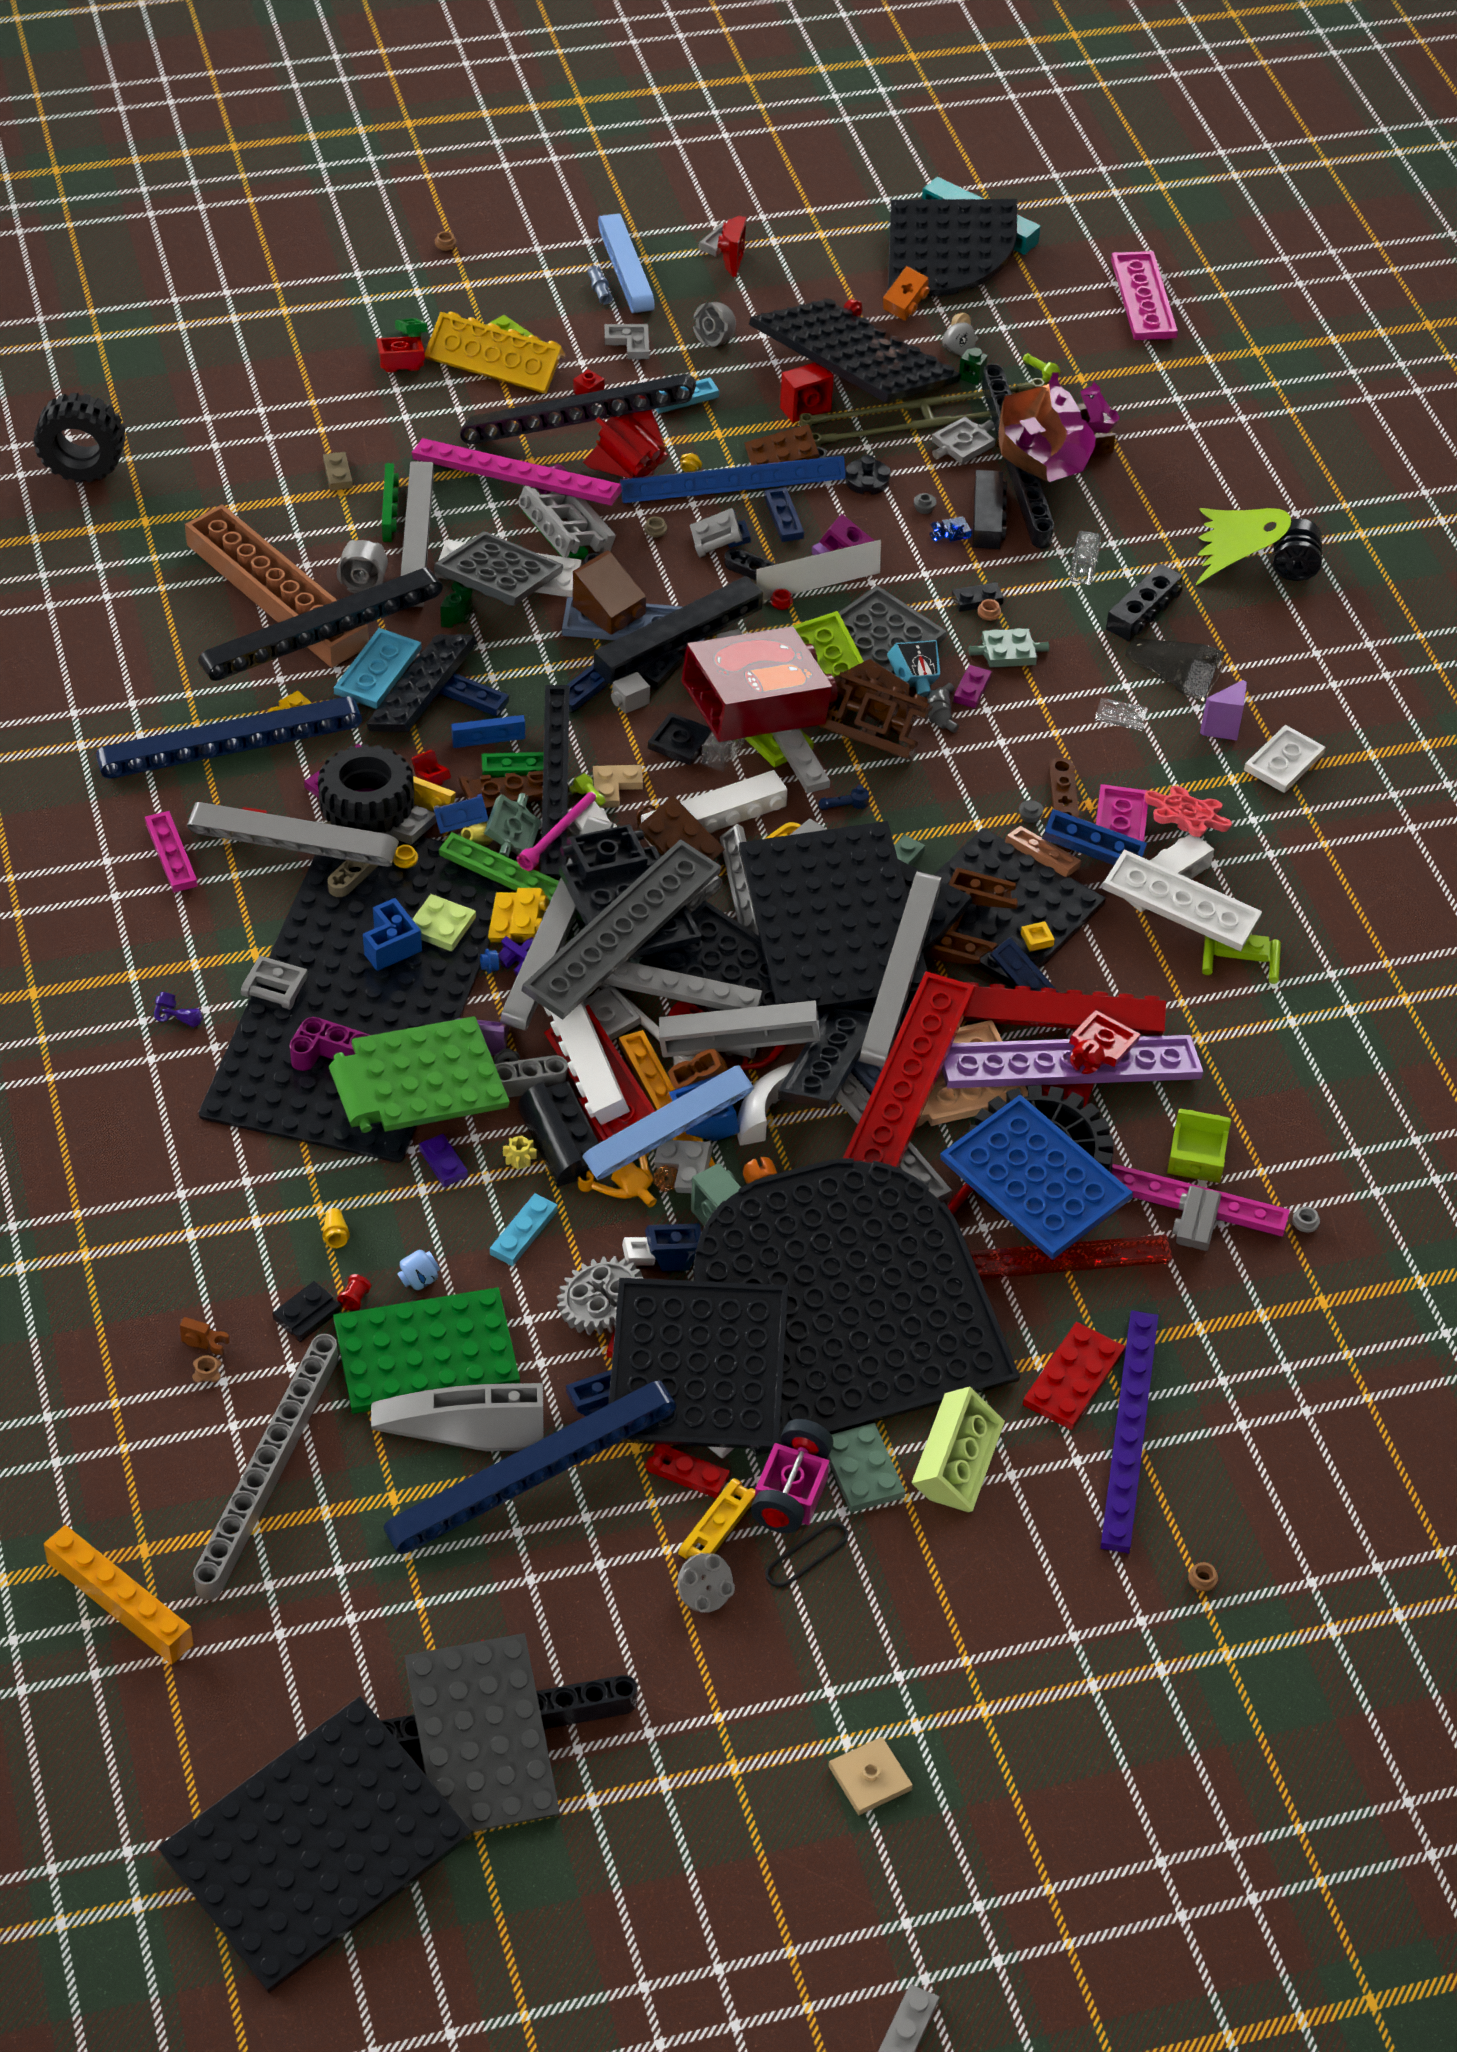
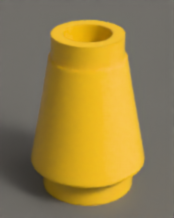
M331 1208L325 1214L322 1237L329 1247L340 1248L347 1243L350 1232L341 1210Z

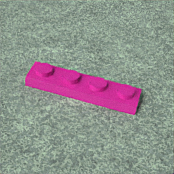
M166 811L146 816V826L173 893L198 887L196 876L170 812Z

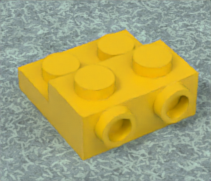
M517 888V893L496 892L488 934L490 942H501L507 936L515 943H524L527 939L535 937L544 913L549 906V898L545 895L542 888Z

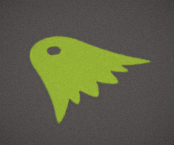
M1199 508L1206 517L1213 520L1204 523L1206 527L1213 530L1199 536V539L1212 543L1202 549L1198 555L1213 556L1202 564V566H1210L1201 575L1196 585L1226 566L1278 541L1285 535L1291 525L1290 515L1284 510L1275 508L1256 510H1213ZM1275 522L1277 524L1276 528L1272 531H1264V526L1267 523Z

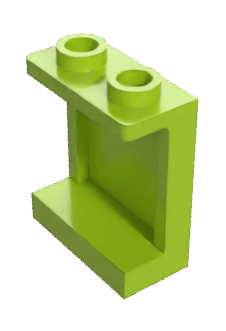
M1179 1109L1167 1174L1220 1183L1231 1118L1196 1112L1194 1110Z

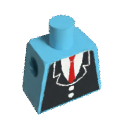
M937 641L896 643L887 653L896 676L910 684L909 687H915L917 695L926 697L931 692L930 685L940 676Z

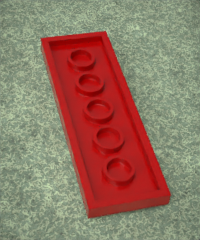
M587 1005L585 1008L630 1112L601 1125L607 1136L611 1137L655 1112L590 1006ZM551 1027L544 1034L557 1055L570 1062L569 1055L565 1057L560 1048L559 1042L563 1041L561 1035L557 1037ZM568 1067L567 1071L575 1084L580 1082L578 1076L574 1077Z

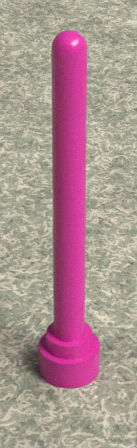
M587 793L533 848L524 849L517 856V862L520 867L526 871L533 870L539 863L540 854L595 801V793Z

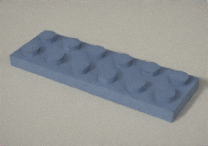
M567 597L562 636L617 640L682 607L646 603L645 615L633 621L624 629L610 635L573 607V597Z

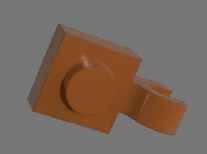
M184 1317L179 1325L181 1341L191 1347H200L206 1350L210 1347V1351L213 1354L223 1355V1346L217 1343L229 1344L230 1342L229 1335L226 1332L213 1331L210 1329L209 1324Z

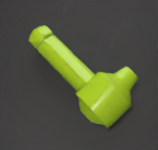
M1029 353L1023 356V361L1026 364H1030L1042 371L1044 384L1050 381L1053 372L1061 373V370L1055 363L1048 362L1046 364Z
M583 773L574 778L573 785L569 788L572 794L580 793L583 795L593 792L596 795L595 802L597 805L603 806L605 804L604 796L594 788L593 780L590 776Z

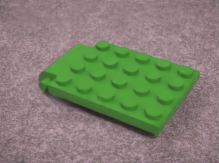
M475 1016L352 1039V1046L355 1054L344 1056L342 1052L336 1053L334 1061L329 1065V1070L351 1127L360 1126L363 1133L369 1132L372 1129V1123L381 1122L386 1132L508 1108L510 1102Z

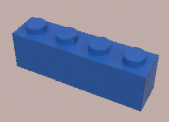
M1055 809L1052 810L1042 837L1043 840L1115 865L1124 849L1142 857L1147 845L1146 842Z

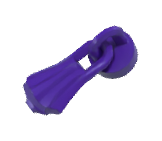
M160 992V995L156 996L154 1018L157 1021H167L172 1015L194 1028L200 1025L203 1020L199 1008L172 1010L175 1009L177 1003L175 995ZM161 1006L167 1008L161 1010L163 1013H165L164 1017H160L159 1015Z

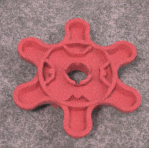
M1172 786L1170 788V795H1163L1155 791L1145 792V802L1157 807L1153 815L1154 820L1160 824L1176 823L1180 830L1189 832V834L1195 837H1201L1207 828L1227 832L1232 826V822L1229 819L1217 815L1223 805L1215 799L1199 800L1193 798L1185 788L1180 786Z

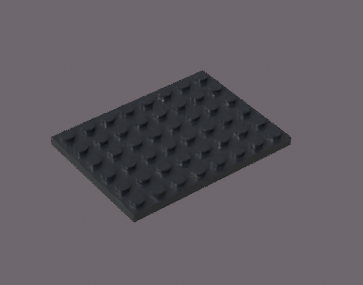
M825 298L821 301H812L808 304H799V306L761 313L760 315L752 316L749 321V325L884 402L959 383L962 375L956 372L954 367L938 362L936 357L920 352V348L904 343L902 338L886 333L884 328L870 324L868 319L852 315V310L836 305V302L832 299Z
M888 821L740 842L739 852L775 1005L816 1001L817 1011L875 1003L908 900ZM922 951L908 997L915 996L925 971H927Z
M359 1696L157 1848L269 1994L465 1843L473 1834L362 1697Z

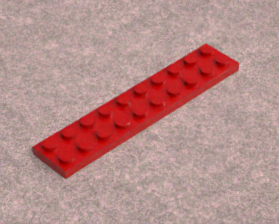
M925 971L843 1159L854 1158V1161L869 1163L878 1161L899 1168L973 998L975 985Z

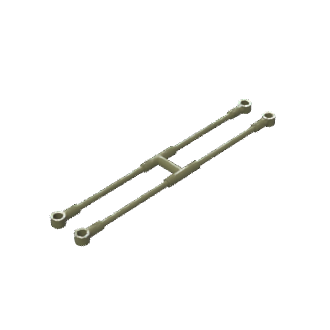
M1034 378L1031 382L1016 384V386L1009 388L1011 392L1019 393L1044 386V380ZM983 391L947 397L922 398L903 401L900 404L834 414L811 415L810 413H803L800 415L799 425L805 426L809 424L812 427L813 424L828 422V420L898 409L920 408L925 417L923 420H915L912 423L841 434L830 433L820 435L819 433H812L816 447H820L821 444L837 442L839 439L911 428L913 430L952 424V422H956L963 417L970 420L990 417L991 415L989 411L953 417L949 415L934 418L929 407L942 405L944 402L984 397Z

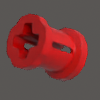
M358 1274L350 1275L348 1285L345 1291L338 1295L337 1301L346 1310L358 1311L361 1307L363 1296L369 1293L371 1289L370 1281Z

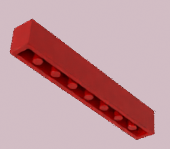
M964 982L975 985V993L963 1021L985 1022L992 1020L995 1024L1077 1030L1097 1010L1142 1035L1162 1036L1165 1032L1166 1001L1160 1000L1159 996L1148 995L1144 996V999L1134 998L1132 994H1119L1118 997H1111L1106 992H1093L1092 995H1084L1080 990H1067V993H1057L1054 988H1041V991H1030L1028 986H1015V989H1004L1005 986L1001 984L979 987L978 983Z

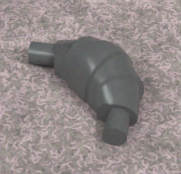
M947 683L945 686L928 693L927 703L933 706L932 711H929L928 718L930 722L935 723L940 728H946L956 733L959 725L952 721L950 693L955 688L952 683Z

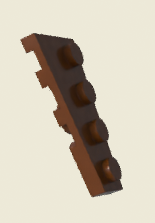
M543 771L528 772V775L525 776L506 773L505 777L491 778V775H481L480 779L469 780L468 777H459V784L467 799L475 798L478 794H482L487 814H491L495 800L501 794L511 801L517 802L518 795L525 793L529 797L527 804L543 800Z

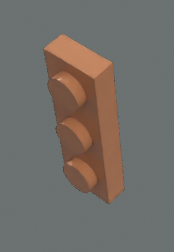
M1022 826L1013 830L1006 837L1005 843L1013 845L1015 849L1026 855H1031L1043 865L1052 867L1064 877L1071 875L1080 867V859L1043 840Z

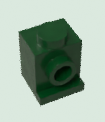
M968 348L960 358L959 373L962 374L960 379L979 385L983 380V372L985 366H987L988 355L983 354L979 348Z

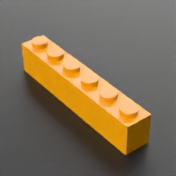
M66 1524L43 1543L47 1563L170 1664L175 1663L194 1645L189 1624Z

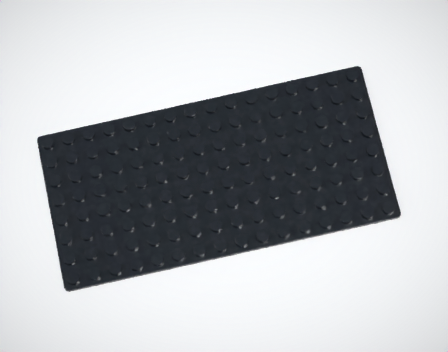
M419 837L412 845L399 841L398 847L410 845L415 849L418 854V861L414 866L401 868L396 866L393 861L391 866H378L348 895L335 897L328 891V877L346 860L315 854L268 957L307 969L308 977L297 994L294 1005L290 1010L283 1008L282 1004L255 996L250 997L198 1112L199 1118L401 1163L405 1158L417 1126L385 1132L382 1123L377 1122L372 1123V1129L366 1133L361 1131L360 1126L351 1127L329 1070V1065L334 1059L320 1055L312 1068L304 1071L297 1070L291 1064L290 1042L302 1022L310 1017L321 1018L369 1035L460 1018L481 967L480 955L485 954V949L490 945L488 934L496 892L510 893L512 889L439 856V848L444 841ZM509 855L510 859L517 861L516 856ZM352 867L349 869L350 872H359L362 870L359 867ZM430 894L476 911L475 920L453 951L421 940V952L376 971L364 955L363 934L374 929L373 907L393 898L397 899L412 919ZM260 983L256 984L257 987L268 989L281 994L286 993V991L277 988L266 986Z

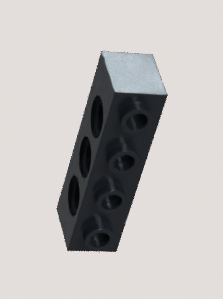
M1159 564L1108 612L1106 630L1127 641H1130L1135 635H1139L1149 622L1152 623L1160 611L1166 610L1169 603L1181 595L1183 591V575Z

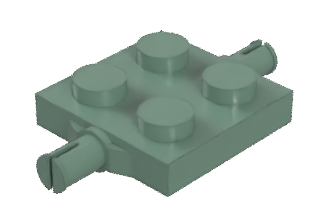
M1029 628L994 629L982 631V646H969L968 649L969 656L983 655L988 660L989 667L1036 665L1037 656L1035 652H1049V642L1035 643L1031 639Z
M525 793L518 795L517 802L511 801L502 794L499 795L495 800L484 831L485 835L501 845L499 854L509 858L510 851L518 856L524 849L533 847L542 821L531 814L526 808L529 797Z

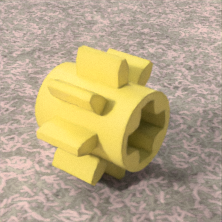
M522 1135L509 1138V1146H503V1156L506 1157V1165L511 1164L518 1170L527 1166L530 1167L531 1159L537 1158L534 1141H529Z

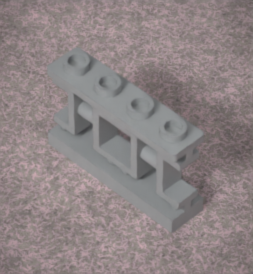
M523 487L518 505L562 557H568L570 551L576 554L579 546L590 545L595 552H600L601 554L607 550L611 551L616 535L585 499L556 492L540 495L535 488ZM567 518L569 521L563 522L561 519Z

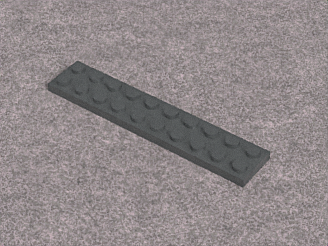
M680 839L522 984L521 991L563 1020L720 873L721 866Z

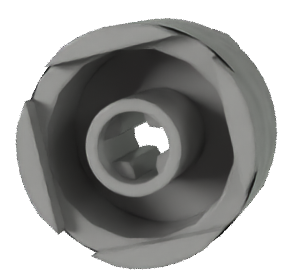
M366 540L349 541L342 552L337 568V578L341 585L343 583L348 587V591L355 594L382 584L388 566V558L384 552V547L380 543Z

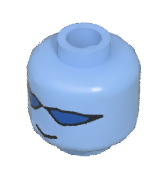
M417 1250L400 1261L402 1271L397 1274L405 1287L411 1285L413 1289L421 1290L438 1279L437 1271L441 1269L430 1251L425 1253L423 1250Z

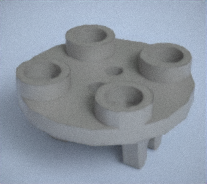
M699 1553L691 1556L683 1564L678 1574L677 1588L680 1598L687 1607L697 1612L709 1613L719 1609L735 1591L731 1569L725 1560L717 1554Z

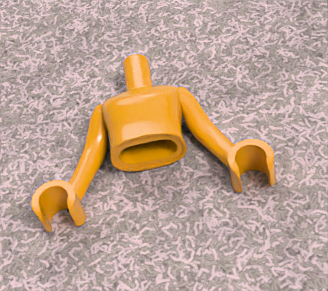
M649 1152L639 1158L640 1168L631 1162L612 1174L611 1180L620 1189L595 1182L591 1171L586 1172L588 1181L578 1177V1188L583 1192H589L593 1189L620 1199L639 1196L648 1207H653L657 1202L656 1198L647 1190L653 1182V1175L647 1161Z

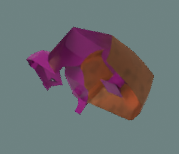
M1059 372L1052 373L1048 385L1005 396L999 424V446L1002 456L1024 471L1048 482L1082 472L1095 447L1096 438L1094 432L1108 433L1120 420L1117 411L1110 409L1100 392L1101 388L1095 382H1093L1091 387L1080 391L1090 416L1089 422L1083 420L1081 412L1071 394L1059 384Z

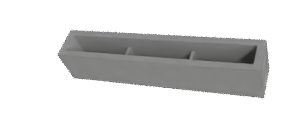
M816 1001L659 1017V1040L662 1056L673 1057L699 1054L708 1049H715L717 1052L820 1041Z

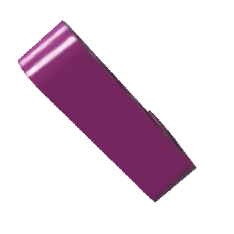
M307 1018L302 1022L290 1042L291 1064L295 1069L304 1071L312 1068L320 1055L334 1059V1055L339 1052L344 1053V1056L354 1055L352 1039L370 1035L321 1018Z

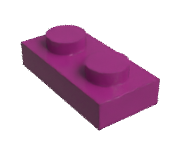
M969 665L954 694L953 702L976 709L991 678L992 671Z

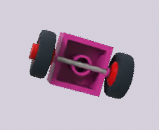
M794 1419L787 1423L781 1436L782 1445L774 1444L755 1489V1499L751 1507L752 1516L765 1528L778 1533H793L798 1530L801 1523L810 1524L828 1480L830 1460H827L833 1448V1438L823 1426L805 1419Z

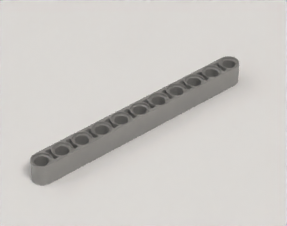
M588 816L580 835L613 828L614 823ZM569 858V861H568L567 864H572V861H571L570 858ZM562 878L557 885L501 1014V1024L527 1030L538 1002L521 991L522 984L560 950V947L563 948L578 914V910Z
M320 1334L312 1340L194 1569L193 1576L196 1594L203 1600H213L221 1594L337 1366V1342L329 1334Z

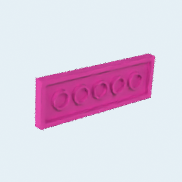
M1154 251L1112 253L1111 262L1134 340L1177 338V327Z

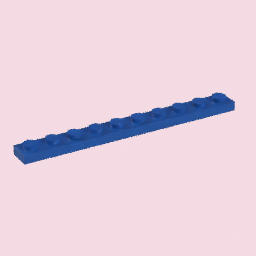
M833 456L620 479L622 502L629 503L846 479L844 456Z

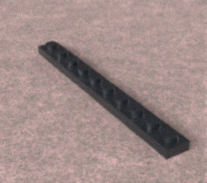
M545 685L542 838L567 814L569 685ZM567 828L541 853V873L555 880L561 879L559 868L566 865L567 856L563 857L561 855L560 847L567 845Z

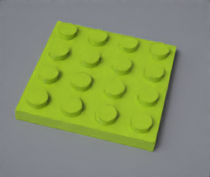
M838 611L793 625L805 644H812L815 648L818 665L824 674H831L835 677L840 672H845L864 662Z

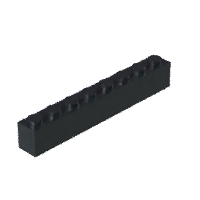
M747 576L733 581L731 584L715 590L595 650L594 669L612 685L614 681L636 673L686 648L687 643L697 642L761 610L763 591Z

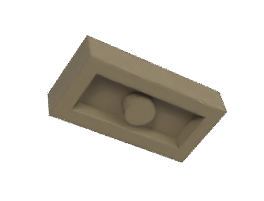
M334 452L323 454L330 491L353 488L346 453Z

